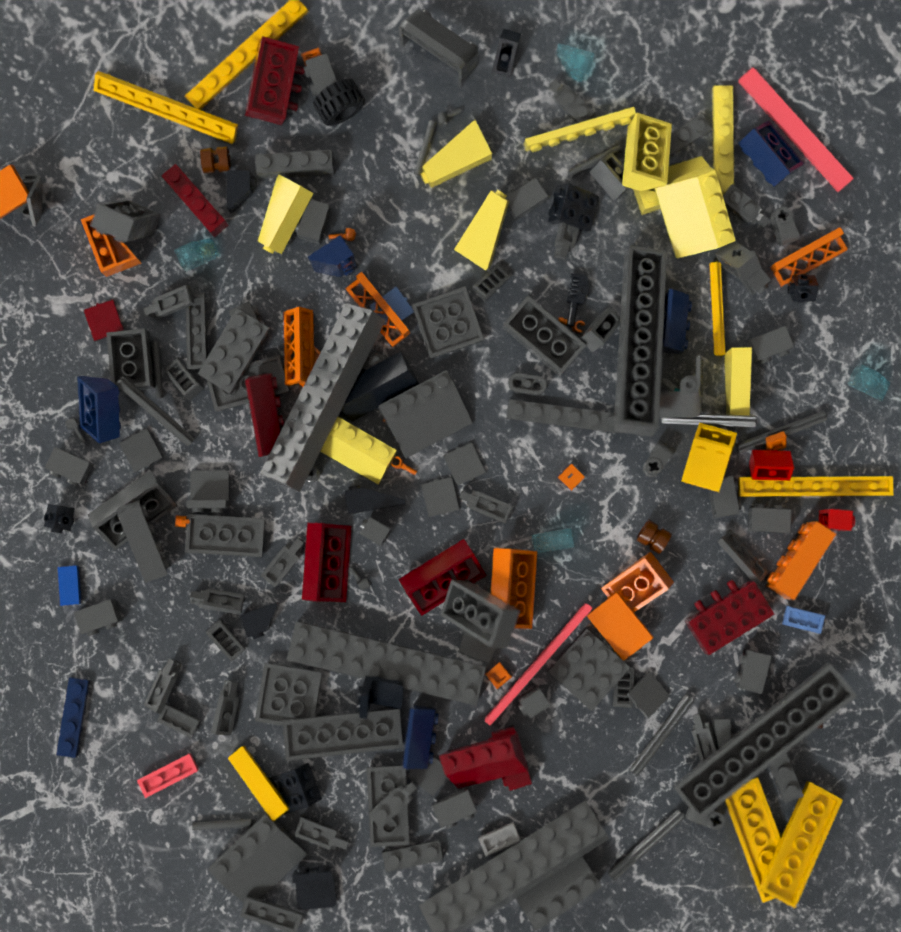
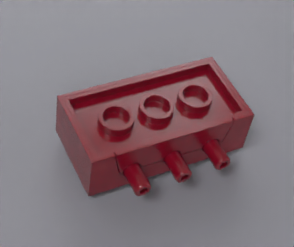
M264 36L261 37L245 116L282 125L287 109L297 111L298 104L289 102L291 91L300 93L302 89L301 85L292 83L294 73L301 75L305 73L303 67L296 65L299 46Z
M730 580L727 582V585L731 592L726 596L721 597L718 591L714 590L710 593L715 601L713 604L705 608L701 600L694 603L699 612L685 620V623L704 654L711 655L775 615L754 581H748L738 588L734 580Z

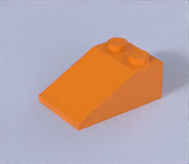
M650 551L601 589L608 598L618 592L633 612H636L667 591L674 581Z

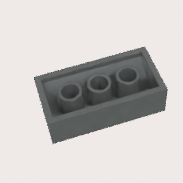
M151 470L88 514L92 528L114 550L128 541L117 515V508L140 500L141 505H145L148 510L149 516H146L148 522L154 523L178 506L163 483Z

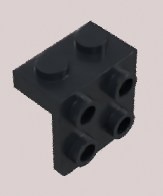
M570 183L557 186L553 195V204L549 209L548 222L552 224L564 222L583 231H590L596 214L599 196Z
M366 675L363 686H359L357 693V709L360 710L359 718L367 719L371 704L400 709L403 703L404 684L397 680Z
M309 762L291 771L268 778L290 808L284 814L310 807L322 800Z
M320 865L317 868L299 867L297 870H294L292 879L296 886L297 908L299 910L330 908L336 905L334 866Z

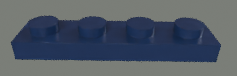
M69 678L56 753L58 756L72 758L78 756L90 680Z

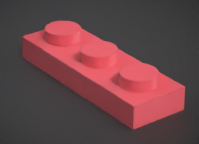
M189 753L138 779L137 782L146 798L196 773L199 769L192 754Z

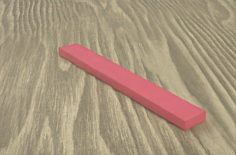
M754 67L738 80L743 88L837 192L854 179Z
M584 603L485 717V722L489 726L593 609L590 605Z

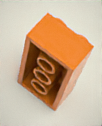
M817 521L806 522V524L803 523L797 531L799 535L789 543L787 554L781 556L777 562L778 568L775 572L772 571L766 580L768 582L766 587L784 599L795 600L836 536L834 532Z
M494 548L491 594L519 610L514 628L532 629L537 551Z

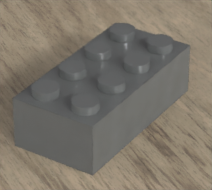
M128 199L110 201L97 205L91 226L96 228V231L100 234H110L114 236L116 241L126 243L154 235L161 214Z
M529 296L524 299L502 326L508 334L559 377L586 347L584 342Z
M451 579L440 616L491 648H508L519 610L468 580Z

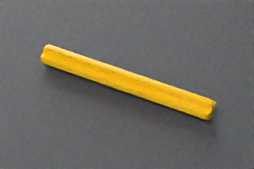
M712 262L710 263L714 355L722 356L725 355L726 351L721 263Z

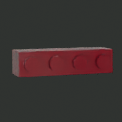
M174 164L161 175L214 238L229 226L177 164Z

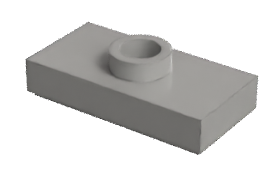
M514 821L478 837L485 856L521 841Z

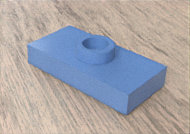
M786 606L782 625L821 634L825 615Z

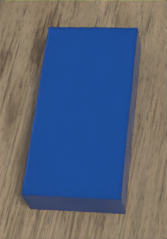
M79 566L58 567L60 606L81 604Z

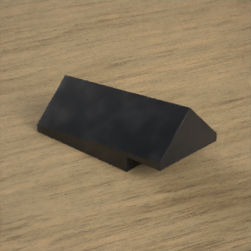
M402 351L359 373L341 409L352 422L378 408L382 403L420 384Z

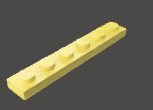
M733 86L713 87V168L716 171L722 195L731 184H734Z
M634 107L529 137L525 139L524 146L526 151L536 152L541 150L543 146L549 145L552 147L560 144V141L576 140L580 135L590 136L595 134L597 130L603 129L607 131L614 128V125L630 124L636 112Z

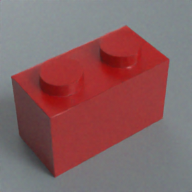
M752 450L749 467L752 480H791L794 469L791 451Z
M819 510L818 523L831 531H852V527L855 525V516L853 511Z

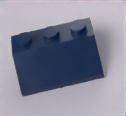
M770 121L754 128L738 143L741 146L742 152L751 158L753 165L765 175L766 181L774 187L804 165Z
M338 236L308 256L313 270L317 273L343 277L344 275L349 276L354 273L357 267L353 253L341 236Z
M669 289L665 294L662 353L682 354L684 349L687 350L688 348L686 331H689L690 319H687V315L691 311L692 301H689L688 294L674 289Z
M78 376L80 427L99 444L119 438L121 423L119 421L120 406L118 396L120 391L118 386L109 379Z
M417 705L411 707L403 760L404 769H427L429 764L433 763L434 752L430 751L431 744L435 745L436 733L433 732L434 725H438L439 713H436V708Z

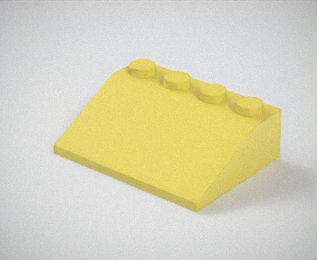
M705 166L667 182L666 186L654 188L676 258L717 249L736 241L715 169Z

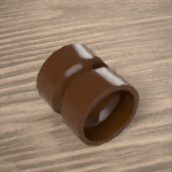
M228 146L217 147L216 150L212 148L200 149L201 166L204 174L215 173L216 170H219V172L231 170ZM217 156L219 157V163H216Z
M648 519L640 530L636 541L644 546L650 545L652 551L660 554L668 544L672 533L664 528L658 529V524Z

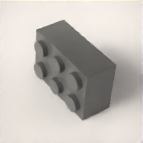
M146 329L107 332L111 382L116 385L117 381L124 376L139 390L155 389L150 332Z

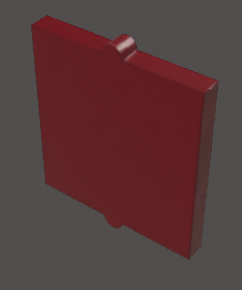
M114 300L101 304L97 303L96 306L83 310L94 341L106 338L107 332L124 331Z

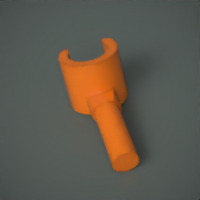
M346 228L345 234H329V239L341 236L347 241H353L356 231Z
M559 317V322L567 324V319ZM577 321L574 326H570L575 333L582 332L577 329V324L585 326L583 321Z
M395 456L396 459L400 460V463L397 466L391 463L394 468H402L416 475V470L404 464L400 457Z
M176 515L175 527H186L190 520L186 519L187 516Z

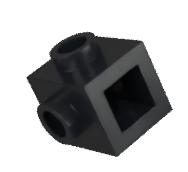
M807 274L792 275L791 282L787 286V292L791 295L793 302H816L819 287L816 276Z
M48 504L44 515V527L51 528V532L63 533V530L71 531V526L74 523L73 515L75 508Z

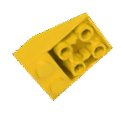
M699 423L681 482L719 492L735 446L737 433Z

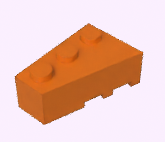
M94 215L81 219L102 274L108 277L141 264V261L125 243L116 241L114 236L110 234H100L96 231V228L91 226Z

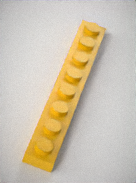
M289 0L189 91L185 98L194 108L201 110L256 60L258 45L262 36L278 40L308 13V9L299 0Z
M98 71L95 73L93 91L233 144L236 140L238 124Z
M893 476L791 477L790 481L752 480L751 477L738 478V497L894 495Z

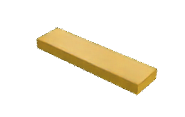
M245 746L240 747L228 757L272 821H275L290 809Z

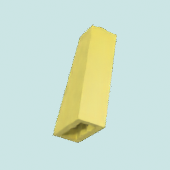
M476 120L471 122L422 166L423 173H421L425 184L429 183L432 188L492 159V152Z
M279 174L258 238V242L264 245L263 249L272 254L274 251L280 254L283 253L313 195L311 191Z
M498 189L496 192L490 191L454 249L484 270H489L509 204V201L505 199L507 195Z
M731 348L725 353L727 415H750L752 348Z

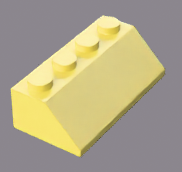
M636 113L627 129L622 186L638 191L666 186L668 180L671 123Z
M700 156L669 166L667 182L709 165ZM654 188L642 191L633 189L642 215L660 209Z
M337 417L320 451L378 485L397 454L396 449L340 417Z

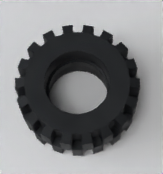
M343 79L329 85L313 101V106L326 126L345 122L357 114L365 104V98L353 79Z

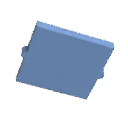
M397 287L382 296L401 321L414 313L412 307L407 302V298L403 297ZM376 302L370 305V308L374 311L376 308ZM378 314L385 320L384 325H387L388 317L384 314Z

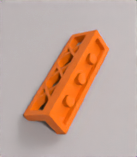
M841 227L774 263L770 268L780 286L782 287L791 282L794 271L799 272L795 275L806 274L847 251L848 249L841 238L844 234ZM834 240L837 241L841 248L837 252L828 250L830 243ZM814 251L824 252L821 261L812 259ZM800 259L808 261L807 267L804 270L796 268L797 261ZM783 268L792 270L790 278L783 280L779 273Z
M360 272L356 276L357 280L345 289L359 307L365 308L366 300H374L376 302L374 312L388 317L387 325L382 327L387 328L386 332L381 329L380 333L394 347L406 338L410 331L367 277ZM361 284L364 288V296L355 295L352 289ZM389 328L397 329L401 333L394 341L388 336Z
M296 307L284 312L285 385L287 386L298 383L305 384L314 367L313 310L303 307ZM291 315H294V321L291 324ZM294 333V339L291 342V336ZM294 351L295 357L291 360V355ZM293 370H295V378H294V379H292V375H291L292 372H293Z

